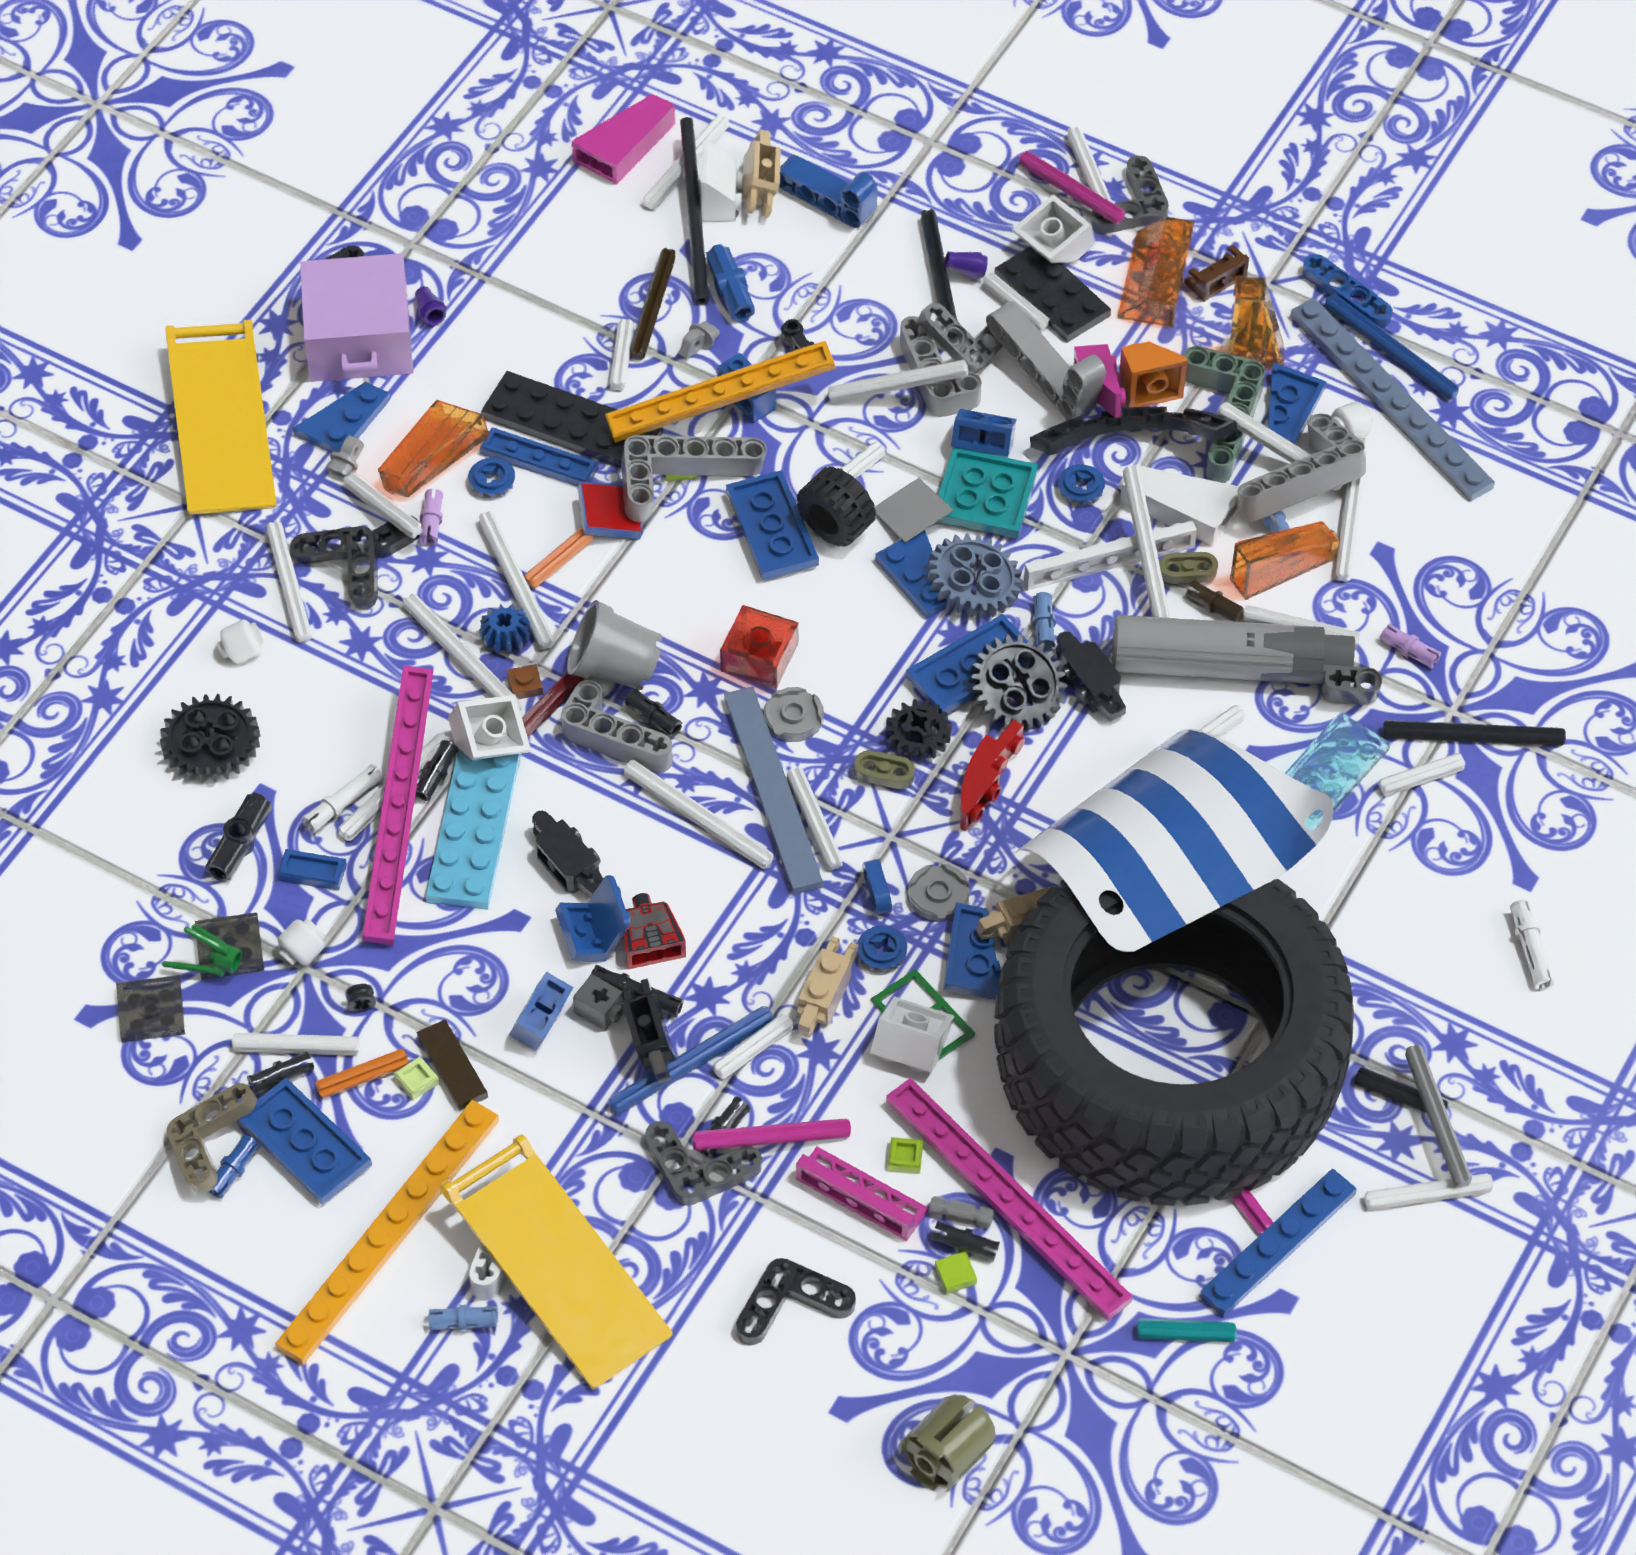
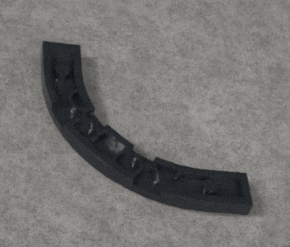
M1166 406L1121 408L1120 418H1114L1107 411H1102L1099 418L1084 421L1082 417H1077L1052 426L1031 436L1030 447L1042 451L1046 455H1055L1061 449L1079 444L1082 440L1090 437L1124 430L1138 432L1143 429L1177 430L1187 432L1189 435L1207 438L1211 442H1221L1227 436L1237 432V421L1190 408L1184 409V413L1167 412Z

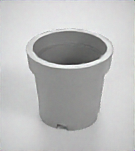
M594 600L584 613L575 633L568 657L567 671L570 675L582 678L593 676L642 690L644 686L640 683L642 680H650L657 665L661 649L656 647L657 640L662 641V634L615 613L611 606Z

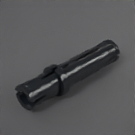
M597 964L591 974L622 992V987L629 984L635 997L644 995L641 983L631 979L629 974L624 972L619 974ZM652 987L662 1012L677 1018L683 1008L684 999Z

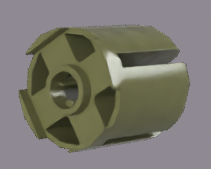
M953 1394L944 1397L898 1445L899 1455L905 1452L908 1461L913 1466L910 1474L930 1490H934L938 1486L947 1488V1491H949L994 1443L996 1431L990 1415L981 1405L976 1406L969 1413L974 1407L975 1401L965 1395Z

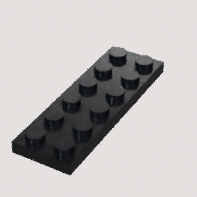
M507 370L481 410L482 419L621 468L624 444L627 439L614 442L605 414L618 409ZM663 427L640 435L662 436Z

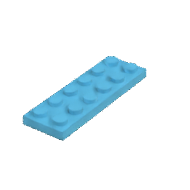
M458 748L459 751L455 761L427 888L426 901L427 903L489 910L521 754L471 760Z

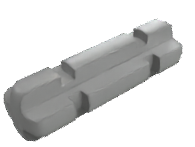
M939 1196L931 1198L929 1204V1213L931 1215L942 1217V1214L947 1215V1219L972 1224L974 1221L977 1222V1226L989 1228L992 1224L994 1212L990 1208L981 1206L980 1209H976V1205L950 1199V1202H946V1198Z

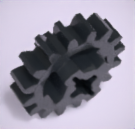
M913 699L911 706L902 702L901 710L892 709L891 717L886 719L885 738L889 739L890 748L897 747L898 756L907 753L910 761L914 758V755L919 756L920 761H924L925 755L929 754L934 759L936 758V750L944 752L946 743H950L952 723L948 721L947 712L940 713V705L937 704L931 708L929 707V700H925L923 705H918L917 700Z

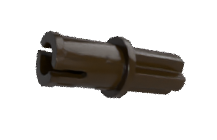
M1193 581L1190 584V587L1200 593L1197 594L1188 589L1186 597L1207 607L1208 612H1216L1233 622H1237L1242 617L1243 606L1224 597L1221 591L1215 592L1198 581Z

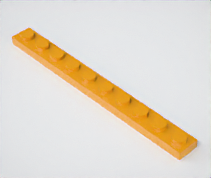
M474 1100L470 1101L275 1342L278 1351L304 1366L441 1195L440 1185L448 1180H453L498 1124V1114Z

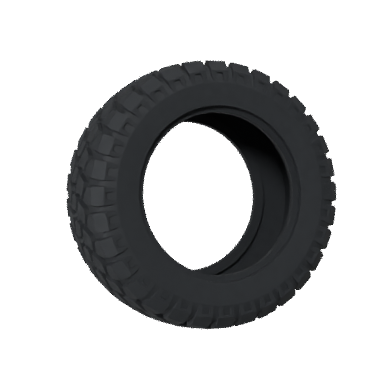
M1064 879L1060 881L1061 888L1052 886L1037 901L1038 908H1031L1019 925V932L1015 933L1006 954L1008 960L1005 961L998 983L999 989L1002 991L1000 994H996L994 1018L999 1020V1023L994 1026L995 1048L997 1053H999L996 1056L1001 1082L1006 1083L1003 1085V1090L1011 1110L1018 1111L1016 1119L1027 1136H1037L1034 1141L1035 1145L1049 1159L1059 1158L1058 1166L1076 1179L1083 1175L1087 1177L1086 1184L1108 1193L1112 1188L1117 1190L1118 1197L1140 1202L1142 1197H1147L1151 1204L1174 1206L1176 1200H1182V1203L1186 1206L1207 1204L1212 1196L1218 1201L1241 1195L1243 1188L1252 1191L1270 1182L1273 1178L1272 1175L1279 1176L1295 1164L1298 1156H1303L1315 1142L1319 1132L1323 1130L1332 1114L1347 1074L1353 1042L1354 1007L1350 976L1347 975L1348 968L1341 948L1336 946L1337 943L1334 935L1327 924L1319 920V914L1304 898H1296V891L1280 879H1274L1136 951L1124 952L1108 944ZM1106 890L1100 894L1099 903L1105 912L1117 915L1123 911V901L1117 893ZM1148 968L1185 969L1214 978L1242 996L1262 1020L1267 1030L1270 1044L1250 1064L1226 1077L1195 1084L1157 1082L1132 1074L1101 1054L1082 1031L1075 1012L1096 989L1123 974Z

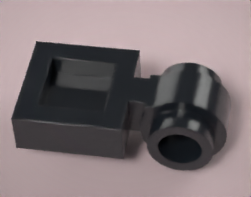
M789 319L781 326V340L785 345L791 347L792 351L814 344L813 341H808L805 337L803 325L798 320Z

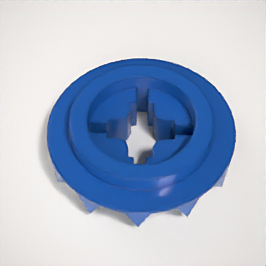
M495 457L479 460L471 467L468 474L471 489L478 491L480 496L489 494L492 499L495 494L505 495L507 489H513V483L516 479L513 466L506 460ZM497 474V480L487 483V477L492 478Z
M1077 464L1066 468L1060 474L1058 487L1060 488L1061 496L1068 497L1069 502L1079 501L1082 506L1085 501L1094 503L1097 497H1102L1105 479L1096 468L1085 464ZM1077 482H1080L1082 485L1087 484L1086 490L1082 487H1076Z
M875 926L869 928L858 939L857 954L861 959V963L869 965L871 970L878 968L886 972L888 968H898L900 962L906 959L907 941L901 932L892 927ZM887 942L888 952L884 951L882 955L877 956V948L880 949Z

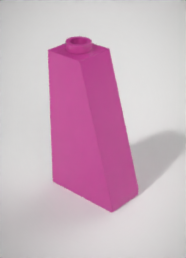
M654 94L647 96L575 138L571 142L572 161L618 184L676 124L675 105Z

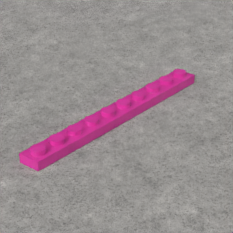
M403 665L362 941L386 945L394 944L433 669Z
M911 1077L886 1095V1103L1107 1321L1132 1302L1133 1295Z

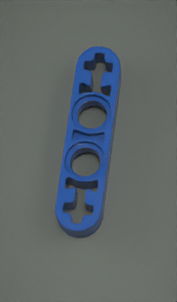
M1310 254L1304 259L1302 274L1306 280L1328 296L1336 294L1380 328H1385L1390 324L1393 309L1388 302L1320 254ZM1332 280H1339L1344 285L1341 287H1334L1329 282ZM1359 295L1362 296L1365 299V301L1354 302L1350 297Z

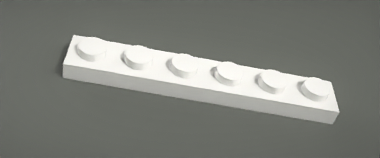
M1193 521L1176 523L1166 528L1152 530L1158 557L1195 548L1197 528ZM1136 535L1127 538L1121 537L1115 541L1100 545L1094 544L1084 549L1063 552L1057 556L1036 559L1026 563L1024 584L1029 591L1141 562Z

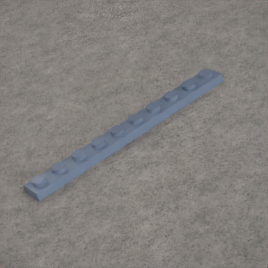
M1314 297L1291 309L1290 317L1471 502L1494 489L1495 481Z

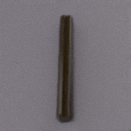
M665 247L660 252L630 347V357L632 359L643 360L645 358L676 259L674 249Z

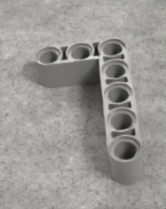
M1008 302L986 316V323L991 333L1066 420L1077 418L1096 405L1106 376L1105 366L1098 356L1091 354L1070 367L1014 302Z
M1318 413L1310 416L1307 420L1309 447L1315 454L1241 484L1238 487L1240 517L1247 521L1260 520L1364 476L1366 473L1364 443L1329 414Z
M635 435L627 438L621 461L626 516L635 522H643L650 517L654 499L653 474L755 476L763 470L767 452L766 444L762 440L753 437Z

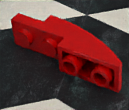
M1014 719L997 740L986 734L970 759L961 791L960 829L966 831L972 823L976 824L983 816L986 805L998 798L1002 789L1000 786V775L1006 769L1010 757L1013 754L1017 755L1024 746V725Z

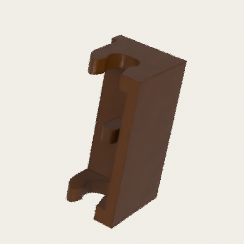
M1230 245L1226 248L1229 253L1227 252L1223 255V258L1203 270L1197 271L1194 268L1188 270L1190 276L1184 279V284L1205 302L1247 277L1250 259L1247 254L1244 255L1237 247Z

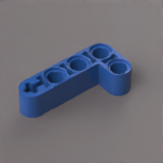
M797 155L789 156L780 166L779 188L850 227L859 228L877 210L878 186L875 179L868 173L860 172L848 183Z

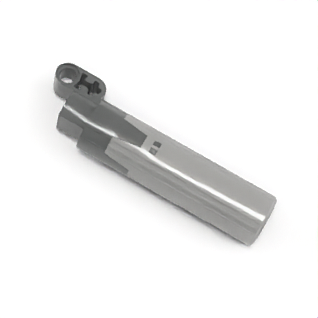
M1118 615L1114 622L1112 665L1121 673L1322 685V695L1329 702L1361 705L1372 704L1377 700L1383 681L1382 675L1376 669L1354 666L1355 636L1325 634L1324 627ZM1369 683L1374 688L1365 689L1361 686V684Z

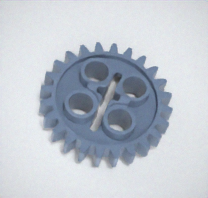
M966 533L963 540H961L955 534L952 541L945 538L942 545L937 544L935 550L932 551L926 571L929 572L926 580L933 582L930 588L931 591H939L938 600L945 598L948 600L947 608L955 605L957 606L956 611L958 614L965 609L967 610L968 617H972L973 613L977 612L979 617L983 619L986 612L990 616L995 617L997 610L1003 614L1007 607L1011 608L1021 591L1020 588L1023 580L1019 578L1022 570L1016 569L1018 561H1009L1011 552H1001L1002 544L996 547L992 546L991 538L986 542H982L981 536L978 534L975 540H971L970 535ZM975 557L978 558V565L976 571L973 569V566L976 562ZM974 580L976 583L973 589L974 594H971V585Z

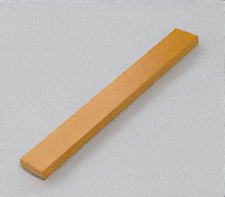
M825 340L607 413L605 416L616 443L631 436L640 435L836 369Z

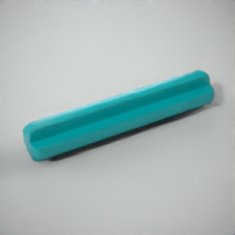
M1139 1319L1137 1335L1140 1339L1234 1342L1237 1337V1327L1234 1322Z

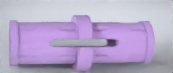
M433 488L427 489L424 493V508L420 511L419 516L423 530L419 536V542L424 546H427L428 536H430V546H435L438 542L439 525L443 520L441 512L443 492L439 489H435L434 499L432 498Z
M1390 623L1387 624V627L1383 629L1380 635V641L1401 651L1402 656L1416 659L1430 669H1433L1440 659V651L1419 641L1418 636L1414 634L1410 636Z

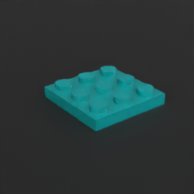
M953 447L938 494L953 511L937 522L1018 538L1038 474L1039 464Z

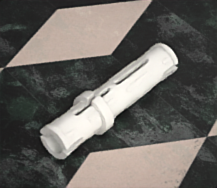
M370 764L368 768L333 795L322 798L320 805L301 818L304 826L308 828L311 825L312 827L309 828V831L315 833L332 818L337 819L340 817L342 810L384 779L381 770L377 769L374 772L373 770L377 766Z
M1516 900L1510 904V910L1516 925V937L1522 943L1535 989L1540 991L1547 990L1554 986L1555 981L1540 940V926L1533 918L1529 900Z

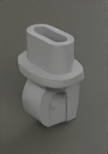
M706 321L700 324H692L689 332L682 339L678 354L688 359L700 350L709 349L714 345V339L720 335L719 330Z
M349 435L345 439L340 452H332L330 454L331 462L327 470L342 478L349 476L352 470H357L359 466L356 460L365 446L364 442L359 438Z

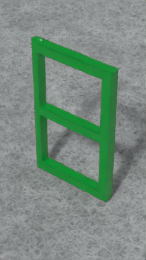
M914 969L877 995L871 997L870 1000L883 1013L887 1007L881 1001L912 980H915L936 1002L930 1008L938 1011L943 1009L945 1013L954 1015L953 1021L964 1032L962 1036L942 1049L939 1060H941L973 1038L976 1033L925 978Z

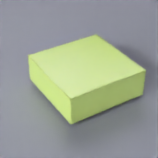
M421 1057L416 1058L394 1073V1079L413 1101L439 1084V1078Z

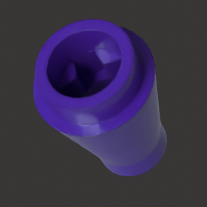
M947 251L944 260L945 268L952 269L973 279H977V277L983 278L988 266V257L982 255V252Z
M419 287L415 291V298L417 299L420 319L431 326L442 323L446 318V305L429 287Z

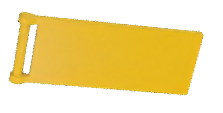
M243 320V323L176 328H174V325H165L188 514L276 508V495L252 320ZM244 334L245 338L188 343H176L175 340L183 338L213 337Z
M520 1134L512 1139V1144L453 1182L448 1180L440 1185V1190L446 1200L455 1207L591 1389H596L670 1339L673 1332L538 1157L526 1136ZM521 1154L526 1159L465 1200L462 1199L460 1192L517 1155Z

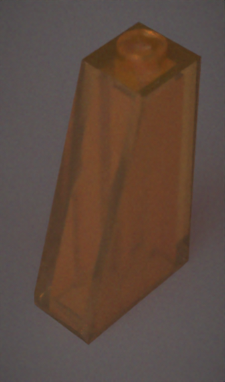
M1236 277L1227 340V353L1258 361L1264 365L1265 369H1272L1273 362L1284 366L1285 344L1265 278Z
M436 399L377 469L384 490L391 494H398L409 498L489 437L490 434L484 415Z
M1323 521L1236 542L1230 581L1243 598L1248 600L1335 560L1339 545L1338 536Z

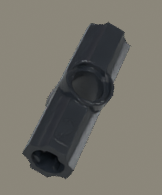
M255 792L247 794L235 816L224 824V835L205 865L206 872L211 874L214 879L222 882L231 880L244 856L253 851L255 846L254 839L272 809L271 802L263 795Z

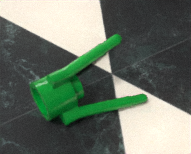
M193 924L191 928L185 927L184 932L213 948L209 961L213 962L214 966L169 961L161 963L162 967L212 973L223 977L225 971L231 974L236 971L242 958V950L228 945L205 929Z

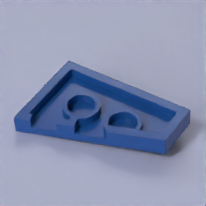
M1273 362L1268 428L1296 445L1307 425L1308 418L1312 416L1326 389L1327 381Z
M365 381L293 427L294 436L330 453H339L345 439L349 435L360 438L391 400L390 393Z
M924 530L907 542L901 539L875 553V561L926 619H929L947 609L946 604L948 600L946 598L938 600L939 591H931L930 588L933 582L926 580L929 574L926 568L933 550Z
M956 902L953 912L943 990L996 1000V994L1001 993L1002 990L998 986L1001 967L999 960L996 958L994 937L981 940L976 930L979 919L988 916L987 908Z

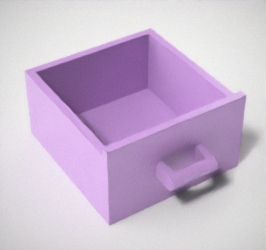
M403 253L300 261L304 342L310 382L414 374Z

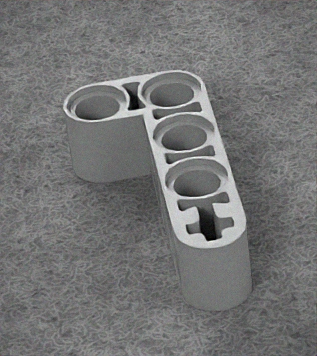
M908 316L904 318L900 324V347L910 370L943 364L933 338L921 326L919 317ZM968 372L966 377L918 386L929 412L937 417L958 414L960 409L973 410L981 402L982 380L979 375L973 372Z
M584 680L577 684L561 712L562 731L565 739L627 763L630 760H635L654 773H664L672 767L673 751L672 741L669 736L603 712L601 686L592 680Z

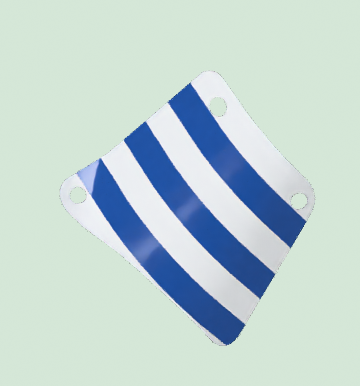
M1183 729L1150 751L1016 852L1019 850H1029L1046 860L1073 891L1108 944L1117 950L1133 952L1286 873L1323 839L1332 822L1333 803L1327 794L1293 779L1219 736L1196 729ZM1321 810L1323 812V819L1320 826L1314 830L1307 829L1305 826L1306 819L1313 812ZM1103 891H1114L1121 897L1124 908L1120 914L1111 915L1102 909L1099 903V896Z

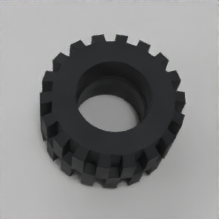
M832 466L823 468L798 492L799 494L796 498L798 509L801 511L800 514L808 526L819 537L838 547L840 545L842 547L851 545L876 519L875 505L867 490L852 475L840 468L836 469Z

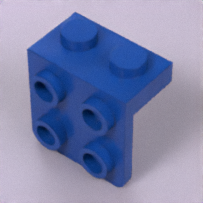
M606 875L588 903L560 902L555 909L572 961H606L630 925V915L626 911L621 897V889L613 875Z

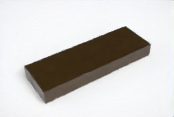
M446 1019L416 1032L417 1039L459 1111L465 1109L471 1100L478 1103L488 1098L485 1086Z

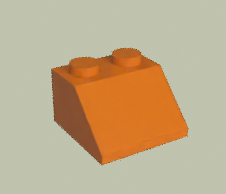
M1150 341L1121 347L1119 371L1121 374V388L1125 389L1127 408L1146 407L1182 399L1188 363L1186 356Z

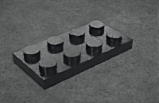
M1031 246L994 269V274L1049 318L1048 326L1067 343L1111 316V308L1061 262H1049Z

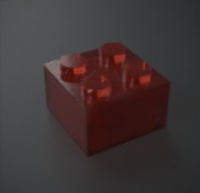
M742 604L720 649V671L777 689L799 644V622Z

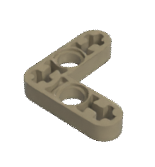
M237 1083L175 1117L167 1126L166 1133L184 1179L196 1193L210 1191L218 1181V1173L204 1138L249 1114L256 1106L257 1098L247 1084ZM218 1110V1114L214 1119L205 1121L206 1116L211 1111ZM199 1149L194 1158L185 1159L189 1151ZM200 1168L203 1171V1177L201 1179L199 1177L198 1172L196 1171Z

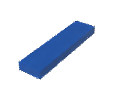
M494 427L490 429L480 446L481 455L501 458L511 465L578 486L580 481L591 482L599 468L597 461Z

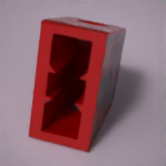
M648 893L635 895L632 898L634 908L626 909L630 915V925L625 932L627 969L686 958L685 936L668 903L662 901L652 904Z

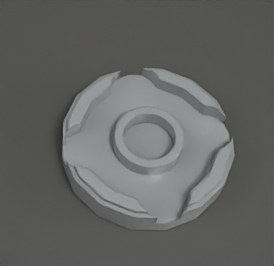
M787 687L771 695V699L764 706V718L769 732L776 738L787 742H801L812 738L820 731L824 723V706L820 698L814 693L813 695L808 693L807 689Z
M931 864L922 867L909 880L908 900L911 908L919 916L930 921L943 922L952 920L956 902L969 904L970 889L967 878L960 870L946 864L934 867Z

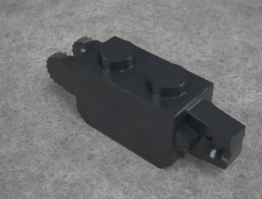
M1068 631L1058 633L1056 654L1062 662L1059 671L1066 672L1062 680L1072 686L1078 701L1082 705L1085 704L1092 713L1099 710L1110 722L1125 715L1126 706L1120 696L1122 676L1097 644L1090 641L1080 643Z
M543 810L536 811V813H533L532 823L534 824L533 834L536 837L537 859L565 892L575 893L581 890L591 898L604 879L599 871L601 860L598 853L592 847L588 848L583 843L579 831L574 826L570 828L564 819L556 822L549 815V812L547 813Z
M648 978L641 980V989L644 995L635 997L629 984L622 987L625 998L622 1005L636 1052L645 1070L652 1068L660 1084L671 1080L667 1062L676 1060L661 1006L653 993Z

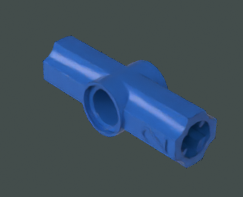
M723 244L714 245L706 252V260L713 274L717 296L719 299L723 298L732 320H737L739 323L748 321L755 314V306L748 292L745 273L741 267H737L729 247H725Z

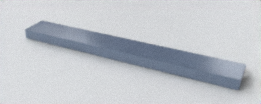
M754 687L724 693V701L793 895L822 888L823 880Z

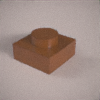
M537 664L507 669L511 692L518 699L543 695V687Z

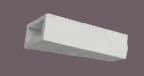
M1137 465L1140 469L1149 517L1168 526L1193 521L1197 528L1196 539L1214 546L1239 510V486ZM1122 477L1119 484V490H1121L1120 503L1129 507L1125 482Z

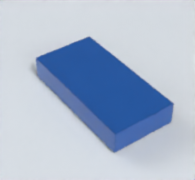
M285 849L277 874L278 880L339 890L347 862L345 858Z

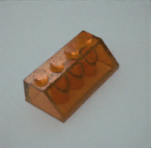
M1165 217L1137 231L1117 318L1174 327L1192 246L1195 221Z

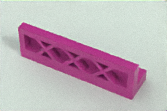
M816 1146L809 1157L802 1154L796 1162V1180L905 1241L909 1240L928 1213L927 1206ZM821 1159L830 1164L831 1169L817 1162V1160ZM846 1177H853L859 1181V1184L851 1181ZM880 1192L886 1195L887 1200L878 1196L875 1193ZM907 1207L915 1211L916 1214L913 1215L902 1208Z

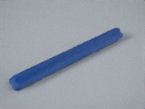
M1331 294L1327 297L1324 306L1331 313L1448 400H1452L1458 395L1460 387L1336 294Z
M767 1006L759 1007L676 1057V1060L668 1062L667 1066L671 1080L659 1084L654 1072H651L608 1099L610 1108L615 1114H621L763 1028L773 1020L772 1012Z

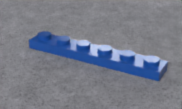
M1332 1168L1200 1290L1199 1297L1224 1318L1356 1195L1357 1188Z

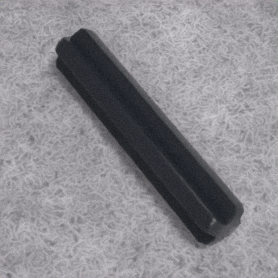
M1360 1067L1355 1077L1356 1085L1426 1112L1418 1088L1365 1067ZM1442 1098L1445 1108L1447 1110L1448 1101Z

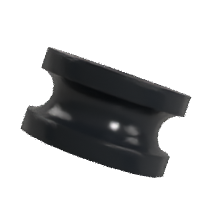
M366 983L355 984L349 987L345 992L346 999L348 1000V1009L357 1013L372 1009L376 1004L375 997L373 996V987Z

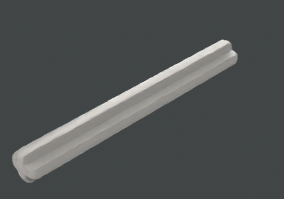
M1419 1044L1406 1048L1405 1056L1452 1181L1457 1188L1468 1186L1471 1184L1472 1176L1423 1047Z

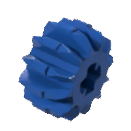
M500 603L497 610L489 607L487 615H482L479 633L487 649L494 648L497 654L502 650H506L510 655L512 648L521 650L523 643L528 642L531 627L530 621L523 609L516 610L513 604L508 608H504Z

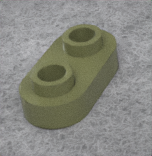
M1208 552L1169 553L1164 555L1159 561L1162 579L1170 584L1192 583L1193 581H1198L1199 583L1209 582L1216 577L1218 571L1217 558Z
M866 750L859 753L854 760V773L858 779L864 782L895 789H904L910 786L915 778L914 764L905 757Z

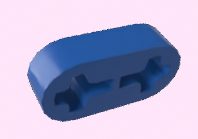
M874 859L862 862L864 880L875 914L891 912V896L880 860Z

